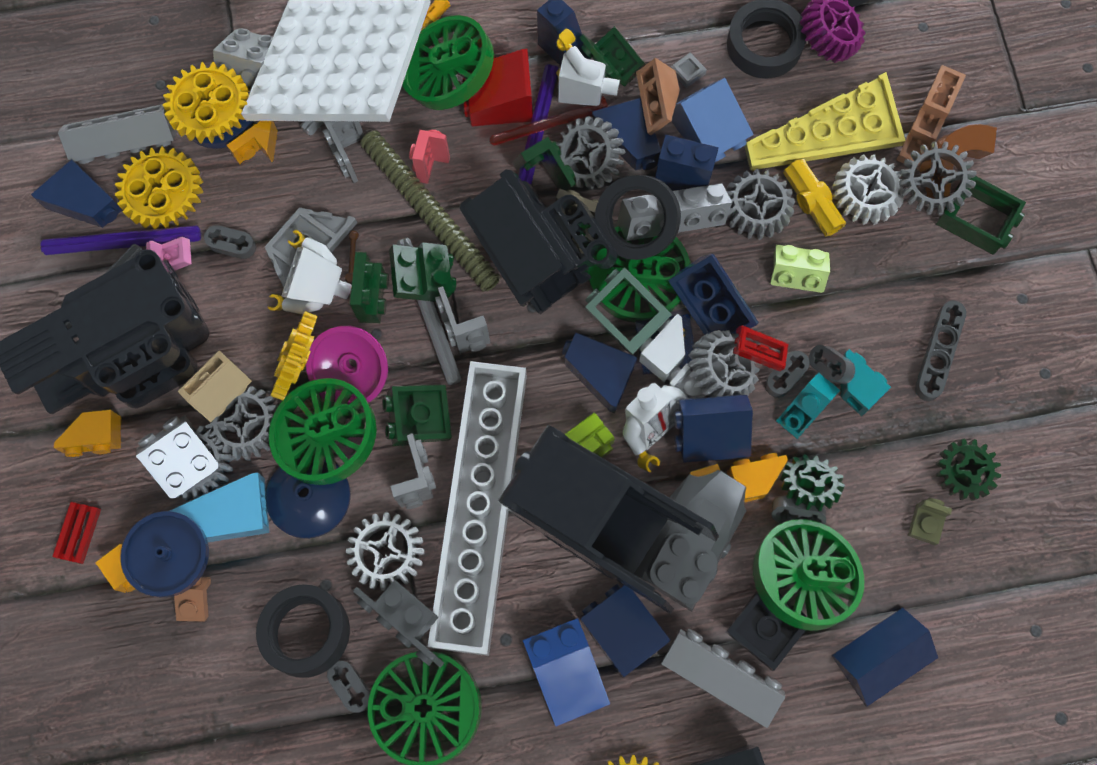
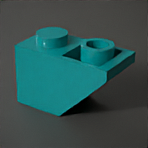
M849 349L844 356L854 363L855 375L849 383L840 384L841 398L860 416H863L891 386L887 384V379L881 373L874 372L867 365L866 360L860 354L853 353Z
M818 372L776 422L798 439L838 394L840 389Z

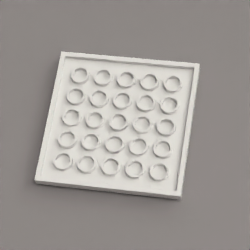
M289 0L266 53L264 63L246 101L247 105L243 108L242 116L246 121L389 122L422 29L430 0Z

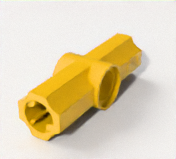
M798 159L784 169L783 174L797 193L796 197L800 208L805 214L812 216L825 237L837 233L846 225V221L832 202L833 198L829 187L823 181L819 182L804 159Z

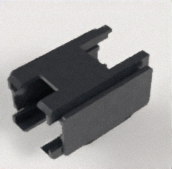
M504 170L499 174L501 176L499 180L475 198L468 197L460 204V211L520 306L524 307L530 301L540 315L576 287L590 280L592 277L587 270L593 265L601 269H609L617 261L615 248L588 207L581 200L571 194L565 195L546 208L532 185L527 181H521L519 176L512 170ZM577 204L576 212L568 216V209L572 205ZM586 228H589L588 232L591 235V237L595 239L594 241H591L590 239L585 237ZM572 237L575 239V241L577 242V244L579 245L584 254H581L578 247L572 240ZM606 248V257L597 261L599 250Z

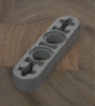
M948 301L940 308L915 386L916 394L924 401H933L944 391L966 318V309L958 301ZM950 309L954 310L956 317L950 325H945L950 318L948 311ZM940 332L949 334L952 339L951 344H942L938 340V334ZM931 357H940L944 362L943 369L933 368L930 363ZM932 376H936L932 383V388L936 390L928 393L927 387L923 385H926Z

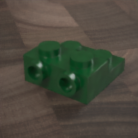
M422 242L419 247L394 244L391 246L389 255L394 298L436 302L435 297L440 296L438 288L444 287L447 299L455 292L456 278L451 277L450 274L454 258L452 254L448 253L447 245Z
M355 252L350 306L359 323L381 324V316L386 314L387 308L386 298H383L384 290L389 287V273H385L382 263L370 262L367 252Z
M446 385L392 386L388 390L387 395L383 396V411L389 412V422L385 425V435L387 439H391L392 446H410L407 438L409 434H413L416 440L421 439L422 442H439L452 439Z

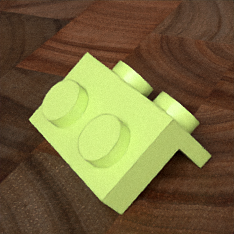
M776 244L771 285L823 293L830 274L829 252Z

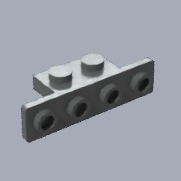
M396 580L391 583L376 602L358 587L353 590L360 597L357 603L369 614L374 609L379 614L376 620L387 630L394 627L399 631L395 637L406 647L409 648L412 644L416 646L419 651L415 655L424 663L430 666L434 662L440 668L444 665L442 660L419 641L439 617Z

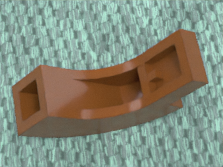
M982 124L964 126L936 141L938 149L942 148L944 142H948L947 150L952 151L953 147L958 145L957 155L966 151L968 153L967 157L981 159L994 153L997 127ZM931 159L921 164L920 173H928L931 170ZM940 159L945 169L953 170L954 165L951 162ZM936 169L931 181L938 184L939 190L940 183L944 177H940L941 174L937 173ZM951 183L944 186V198L950 196ZM925 187L927 191L926 197L935 199L932 190Z

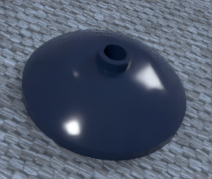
M324 458V464H323L322 474L328 473V468H327V463H326V459H325V458ZM313 462L306 472L307 475L312 474ZM280 467L272 475L266 490V507L274 524L288 535L303 539L320 537L335 529L344 519L351 500V490L347 478L333 484L313 485L292 477ZM308 488V495L300 497V491Z

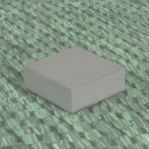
M691 52L671 66L676 71L677 79L685 88H688L706 75L707 71Z

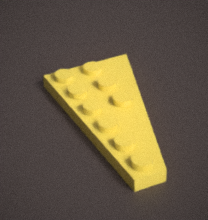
M885 72L879 75L877 79L869 83L865 82L859 85L857 89L847 94L843 93L810 110L808 114L800 118L796 117L788 121V124L776 130L772 129L746 142L745 150L750 171L787 165L798 159H804L806 162L903 146L906 140L887 73Z

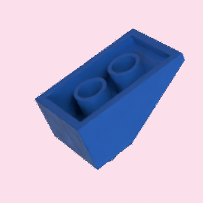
M578 618L523 640L555 726L610 705Z

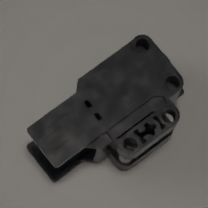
M145 249L136 254L135 258L65 295L60 309L1 340L0 368L13 393L19 395L34 387L49 414H55L89 394L101 397L109 393L115 394L128 407L138 409L186 383L197 372L198 367L190 351L207 341L209 329L200 314L197 304L187 291L185 285L178 278L168 260H162L155 251ZM69 321L72 325V328L68 329L65 324ZM78 337L79 340L75 342L74 338ZM186 361L184 368L176 370L180 362ZM136 388L135 395L127 398L129 391Z
M547 425L531 451H526L520 456L514 468V477L498 499L511 513L542 533L546 538L610 579H616L669 614L673 612L674 608L661 597V594L655 591L656 588L634 575L664 525L670 520L698 536L702 533L713 541H717L719 538L717 530L711 522L574 442L564 433L550 425Z

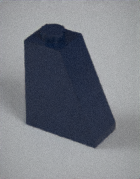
M548 0L537 9L538 45L561 66L563 55L567 51H562L557 47V39L563 30L569 29L576 38L575 42L571 45L573 47L576 46L584 58L590 59L581 48L584 44L579 38L582 32L572 8L563 0Z
M641 98L592 112L593 120L597 117L602 118L603 123L606 121L612 124L611 129L615 128L619 131L616 138H621L624 142L618 148L624 149L626 152L620 156L635 171L640 169L649 170L657 166L661 148L656 134L649 135L647 133Z
M72 159L31 194L47 210L101 228L113 222L122 211L117 203Z
M575 333L572 341L569 339L566 341L562 351V355H565V366L609 412L615 414L636 365L637 357Z

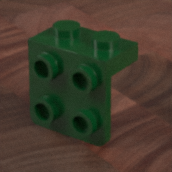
M615 26L596 44L584 34L579 37L584 43L581 48L590 59L593 58L594 61L606 65L605 77L620 80L619 83L624 87L637 76L636 72L646 65Z

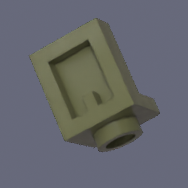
M928 498L916 504L908 536L932 545H938L945 519L951 515L952 509L944 506L945 503L934 498Z

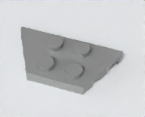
M298 208L265 246L283 287L285 286L297 250L288 243V240L296 243L300 236L293 233L294 230L301 232L305 238L308 237L326 245L332 253L357 224L356 219L351 216L343 218L333 216L332 213L314 212L311 209Z

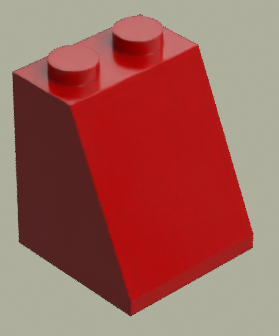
M521 49L494 58L493 66L486 82L469 101L464 102L465 117H470L472 127L532 122V94L528 49ZM462 78V84H463V83L466 81L465 78Z

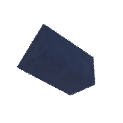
M713 253L698 258L668 280L704 335L718 330L721 332L729 330L731 334H737L736 330L738 327L743 325L752 328L759 323Z
M904 608L899 609L831 655L866 707L938 659L930 631Z

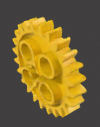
M201 62L200 69H196L195 66L191 65V72L187 73L183 69L181 70L183 75L181 79L173 77L176 84L167 85L170 93L163 95L166 100L163 107L170 125L174 130H177L181 137L186 135L189 141L196 137L199 143H202L205 137H208L210 143H213L214 136L218 135L221 140H224L223 133L227 132L230 135H234L231 128L233 126L241 128L239 119L245 120L241 113L244 106L247 105L246 101L249 96V90L241 75H236L233 68L228 71L225 64H222L218 69L215 62H212L210 67L206 68L204 62Z
M152 147L147 156L143 151H140L141 158L137 160L131 157L133 164L131 166L123 165L127 172L117 174L122 182L115 183L119 190L115 193L119 200L118 206L136 225L140 223L144 228L151 224L154 229H158L160 223L165 228H169L170 221H173L178 226V218L182 217L187 220L188 216L185 212L187 210L195 212L196 210L192 204L201 203V200L196 195L203 193L202 188L199 186L203 183L199 176L200 171L191 158L187 159L183 152L178 154L174 148L168 153L164 147H161L159 153H156ZM160 169L158 173L153 174L156 170ZM181 182L179 186L174 187L176 183ZM145 189L144 192L137 195L140 190ZM166 202L164 206L158 208L161 203Z
M304 311L297 329L293 328L288 341L284 342L277 359L279 363L274 373L277 379L271 393L272 397L284 400L291 383L296 384L301 370L303 371L311 352L310 347L314 339L311 333L316 323V315Z

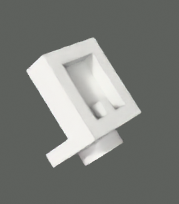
M688 363L682 369L677 367L668 377L670 381L669 386L679 388L689 399L705 397L700 396L702 390L700 387H694L696 380L695 377H689L691 368L687 366Z

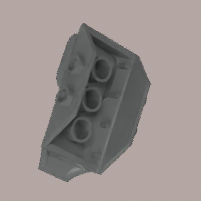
M720 470L699 477L689 474L669 498L711 522L715 526L719 538L717 541H713L702 533L698 536L680 524L668 520L634 575L692 612L709 583L715 578L718 563L721 558L728 554L731 548L729 542L747 511L744 506L746 486Z

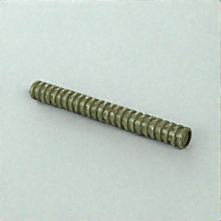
M373 130L367 133L362 138L360 145L370 155V158L375 161V164L380 167L382 172H385V176L390 179V182L394 184L395 188L399 190L410 206L414 207L415 212L419 213V217L424 219L425 224L429 225L430 230L434 231L435 236L439 237L440 242L447 245V249H450V254L455 255V260L460 261V266L465 267V272L470 273L471 279H475V284L481 285L480 290L485 292L494 288L500 281V274L495 273L494 267H490V263L485 261L484 255H480V251L477 248L475 249V245L472 242L469 243L470 239L465 236V233L460 230V227L455 224V221L450 218V215L445 212L444 208L440 206L439 202L435 200L424 184L420 183L419 178L415 177L414 172L410 171V168L405 165V162L400 159V156L395 153V150L391 148L380 132Z

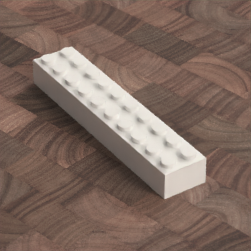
M470 361L433 613L439 618L430 627L428 647L431 649L489 656L509 512L498 499L514 475L527 379L526 368Z

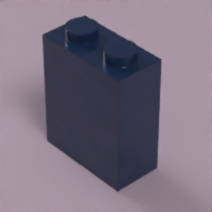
M665 135L655 178L665 183L672 191L709 186L719 147Z
M736 395L679 400V411L674 412L675 427L679 429V435L674 436L675 450L676 452H681L683 463L751 457L753 409L748 396Z
M618 583L605 593L607 596L606 600L599 605L594 601L581 611L584 616L580 619V622L620 676L624 678L671 640L634 591L625 585L621 587Z

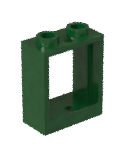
M975 176L969 179L976 182L975 187L966 188L972 193L971 196L1007 215L996 237L957 217L956 214L960 206L954 202V212L950 213L945 207L944 213L940 216L936 225L994 255L1000 248L1005 249L1013 238L1010 231L1013 227L1017 228L1025 214L1021 211L1026 202ZM960 183L958 184V186H957V188L955 189L954 193L958 190V188H959V186H960Z

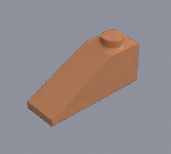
M654 58L636 72L647 133L649 135H653L671 122L680 91L676 71L657 58Z

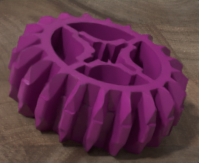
M811 0L801 13L802 19L799 23L803 26L801 32L806 35L805 41L811 44V49L817 51V56L823 55L826 61L831 59L836 63L848 60L858 52L861 45L865 42L863 36L866 33L862 29L864 23L859 20L860 14H856L854 7L848 4V0Z

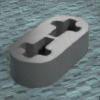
M215 225L208 228L204 234V240L208 247L220 254L247 259L256 251L254 240L246 232ZM220 234L225 241L218 240L215 244L212 239L213 237L218 238ZM246 241L248 246L242 247L240 250L234 243L243 244Z
M817 345L811 350L809 355L810 365L829 380L840 384H847L854 378V363L835 349L824 345ZM822 356L827 359L826 363H824ZM837 366H840V369L843 370L842 373L836 369Z
M801 351L790 352L787 355L785 369L780 372L773 370L765 382V388L769 395L778 398L785 396L808 370L810 364L808 356ZM800 360V368L797 367L791 373L788 369L792 365V361ZM782 376L787 378L782 385L785 389L773 387L774 380L778 381Z
M786 496L777 497L772 502V518L778 523L782 524L796 519L813 520L822 524L826 523L825 506H823L822 511H818L815 506H811L810 510H806V504L801 503L799 506H796V499H787Z
M338 661L327 671L329 683L349 711L357 713L367 710L370 690L351 663ZM338 667L341 669L347 668L349 671L345 675L350 683L347 686L343 680H335L334 678L338 674L336 670ZM352 687L357 694L364 693L365 695L362 698L363 705L361 707L358 704L352 705L350 702L354 698L349 690Z

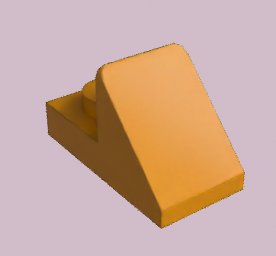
M259 121L226 146L239 164L251 159L260 149L273 162L278 130L273 121Z

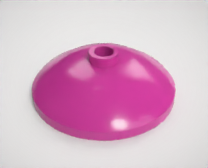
M337 326L321 333L313 341L306 363L309 381L324 378L345 381L357 388L368 403L379 395L388 377V362L382 346L371 334L354 326ZM350 359L356 361V367L350 365ZM336 391L334 404L342 391ZM326 392L319 393V396L324 400ZM352 395L347 404L349 405L357 397Z

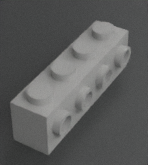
M163 104L66 124L61 127L58 135L68 160L72 159L74 162L78 161L79 164H85L99 156L113 158L120 155V152L130 150L131 153H137L145 150L146 146H168L172 143L171 141H174L176 130L170 125L165 116L166 111Z
M722 183L673 191L681 210V223L678 233L725 225L732 201ZM654 195L622 199L617 222L626 241L655 237L660 233L664 223V211L661 203Z
M680 629L666 653L662 665L768 728L785 699V691L781 689L783 685L770 676H766L764 679L754 673L756 669L743 660H740L739 663L728 657L730 653L716 644L711 647L702 642L703 637L691 629L687 631Z

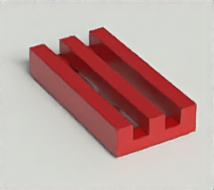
M743 325L737 328L736 333L739 335L735 338L737 347L733 350L734 354L779 372L785 369L788 351L787 343ZM746 337L762 344L758 345L756 343L746 340ZM769 347L779 350L780 353L769 349Z
M70 502L52 557L84 564L101 509ZM87 512H89L90 515L76 556H73L77 541L80 538L82 532V526Z

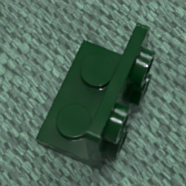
M549 137L521 152L512 161L517 171L523 167L528 171L542 162L558 191L559 189L567 191L576 185L573 170L569 165L564 164L560 157L561 150L556 142H551Z

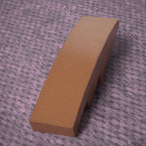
M944 65L940 67L905 139L906 141L898 154L897 161L903 164L905 159L914 161L911 157L913 150L922 155L920 151L921 145L925 144L929 149L932 142L936 141L966 77L965 74Z

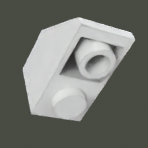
M679 314L672 320L668 318L658 328L657 331L660 333L654 340L651 338L647 339L640 348L642 353L639 362L663 382L680 366L685 356L682 317Z

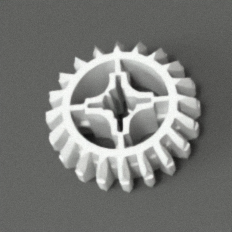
M864 154L860 156L859 160L853 157L849 163L842 165L841 171L837 172L835 176L836 181L832 185V189L835 190L833 199L839 200L837 208H845L844 216L849 213L853 215V222L858 218L862 219L863 225L867 224L869 219L873 225L877 224L880 220L885 222L890 216H894L897 213L898 208L904 202V197L902 196L904 189L902 186H899V181L902 180L899 179L901 176L900 171H893L894 163L889 166L885 164V157L880 161L876 160L875 154L869 160ZM870 183H871V184H872V186H871V188H870L871 191H870V193L868 194V196H866V193H867V191H868L867 188L869 187V185H870Z
M388 512L383 514V521H380L377 514L372 515L374 522L372 524L366 519L362 520V524L366 528L362 531L360 528L355 527L354 532L359 535L358 538L349 537L348 542L355 545V548L346 549L347 554L355 555V557L347 561V564L349 566L358 565L353 569L352 574L354 576L362 574L359 580L362 584L370 580L369 587L373 590L379 582L382 591L388 588V582L392 583L394 580L401 579L404 584H408L409 580L405 575L408 572L412 576L417 575V572L411 568L413 564L417 566H422L423 564L415 556L425 554L424 549L416 548L417 545L423 543L422 537L413 538L419 532L417 527L408 530L411 521L406 519L400 524L401 516L399 514H396L391 522ZM389 529L388 533L385 532L381 540L376 542L368 541L376 532ZM397 531L402 533L407 540L408 554L396 549ZM388 545V548L396 555L390 554V556L386 555V558H383V555L375 548L381 549ZM364 549L374 553L375 561L373 565H375L373 572L367 568L364 562ZM391 562H404L396 571L382 574L383 570H386Z

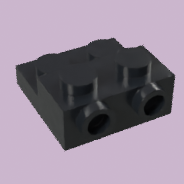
M756 591L726 633L771 671H775L806 630L793 627L777 618L766 607ZM779 593V600H781L783 596ZM785 604L786 607L793 611V605L789 607Z

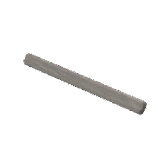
M404 238L397 242V245L413 247L409 238ZM417 300L447 384H457L461 381V376L435 305L431 301Z

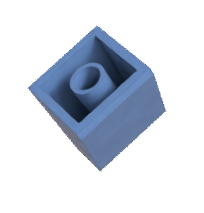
M725 78L707 85L676 103L671 120L684 139L719 147L715 162L726 156L724 152L732 148L735 151L747 144L746 139L754 135Z

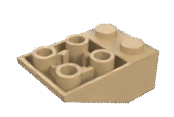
M218 351L178 392L208 421L212 422L226 410V407L237 396H240L252 381L221 351Z

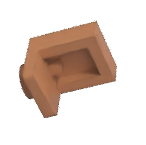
M201 577L189 590L174 596L176 621H206L208 618L207 588L211 584L210 577Z

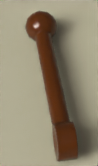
M355 230L350 231L348 234L351 243L349 272L346 274L345 280L349 284H352L356 240L359 237V233Z

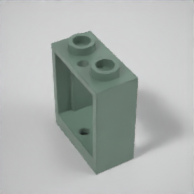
M624 267L620 272L615 269L604 280L607 285L601 291L596 288L585 299L588 303L585 306V310L632 355L672 314ZM623 279L657 312L630 341L596 308Z

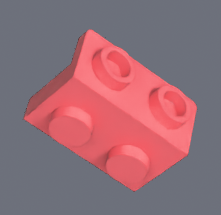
M419 130L416 144H412L410 148L409 158L413 160L412 169L416 172V176L421 183L428 184L434 161L449 163L450 161L446 135L437 130Z

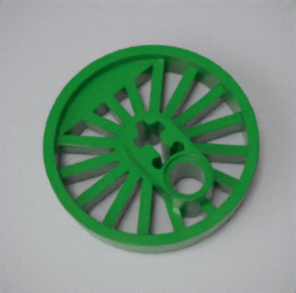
M448 16L429 24L420 31L402 84L405 91L422 106L433 110L450 109L464 103L479 91L491 72L494 50L489 37L477 21L467 16ZM443 37V43H440L439 38ZM434 43L435 46L430 49L429 47ZM457 74L466 79L463 84H461Z
M620 226L615 227L619 236L626 241ZM675 237L673 242L664 251L655 256L640 260L626 259L618 256L620 259L617 258L616 263L613 265L614 267L601 269L593 265L588 269L592 277L589 280L592 292L596 288L601 291L607 285L604 281L607 275L609 276L615 269L620 272L625 267L648 291L650 290L669 312H672L681 302V299L668 280L679 273V265L682 264L684 269L691 263L685 247ZM644 238L639 239L638 245L644 244ZM606 248L599 250L597 261L606 257ZM672 250L678 256L676 258L665 257ZM637 269H642V274H637ZM669 270L673 275L665 277L661 275L660 271ZM624 279L599 303L609 314L627 322L646 323L657 314L648 303L650 312L640 313L641 296L637 292H635L634 312L623 310L634 290ZM628 287L618 307L610 303ZM659 288L676 295V298L671 302Z
M331 378L313 380L294 389L277 407L269 428L270 450L280 468L292 477L313 485L333 484L351 476L369 457L376 439V418L366 398L353 385ZM336 391H342L334 404ZM326 392L322 408L319 393ZM352 395L357 397L349 405L347 404ZM310 397L312 398L315 411L314 415L303 402ZM299 406L308 419L305 420L292 412ZM363 407L364 412L359 414L357 411ZM352 417L351 421L345 424V421ZM290 420L304 427H291ZM356 437L363 438V440L358 445L347 440V438ZM335 442L355 450L356 453L348 459ZM332 449L344 462L339 468H336ZM324 458H325V459H326V463H327L328 473L322 474L323 464H324ZM313 462L312 474L307 475L306 472Z
M796 519L776 526L760 544L753 561V579L761 600L777 618L793 627L810 631L830 628L848 618L861 602L865 581L858 555L842 535L820 522ZM791 532H797L798 545ZM807 534L814 536L810 552ZM777 536H781L785 546L776 538ZM824 541L830 547L822 556H818L821 542ZM835 551L839 557H830V555ZM777 578H784V580L777 582ZM848 583H850V589L845 587ZM795 584L785 594V596L781 600H779L778 590ZM798 591L792 611L785 604ZM838 596L849 600L848 604L846 605ZM804 601L806 603L807 617L801 615ZM829 604L840 614L839 616L835 617ZM817 607L823 619H818Z
M416 651L397 658L377 677L368 700V721L376 742L393 759L406 765H441L461 754L473 740L481 719V695L470 671L457 659L437 651L431 652L438 658L443 659L444 665L441 668L439 667L429 689L430 666L423 662L421 689L411 659L418 658L415 655L418 652ZM404 662L415 692L394 670ZM449 662L458 668L459 671L436 692ZM390 674L407 694L395 692L382 686V683ZM461 677L460 691L441 698ZM379 691L387 694L381 701V704H376ZM460 697V706L444 705ZM393 699H398L402 703V712L397 717L392 716L388 711V705ZM426 699L427 705H432V711L427 712L426 717H423V712L415 711V705H423ZM375 711H380L382 717L387 721L377 724ZM443 712H459V720ZM440 719L459 727L458 740ZM398 722H406L385 742L379 730ZM413 725L401 754H398L390 746ZM434 725L456 747L453 752L446 756ZM420 728L419 761L406 757ZM427 728L439 758L437 760L426 761Z

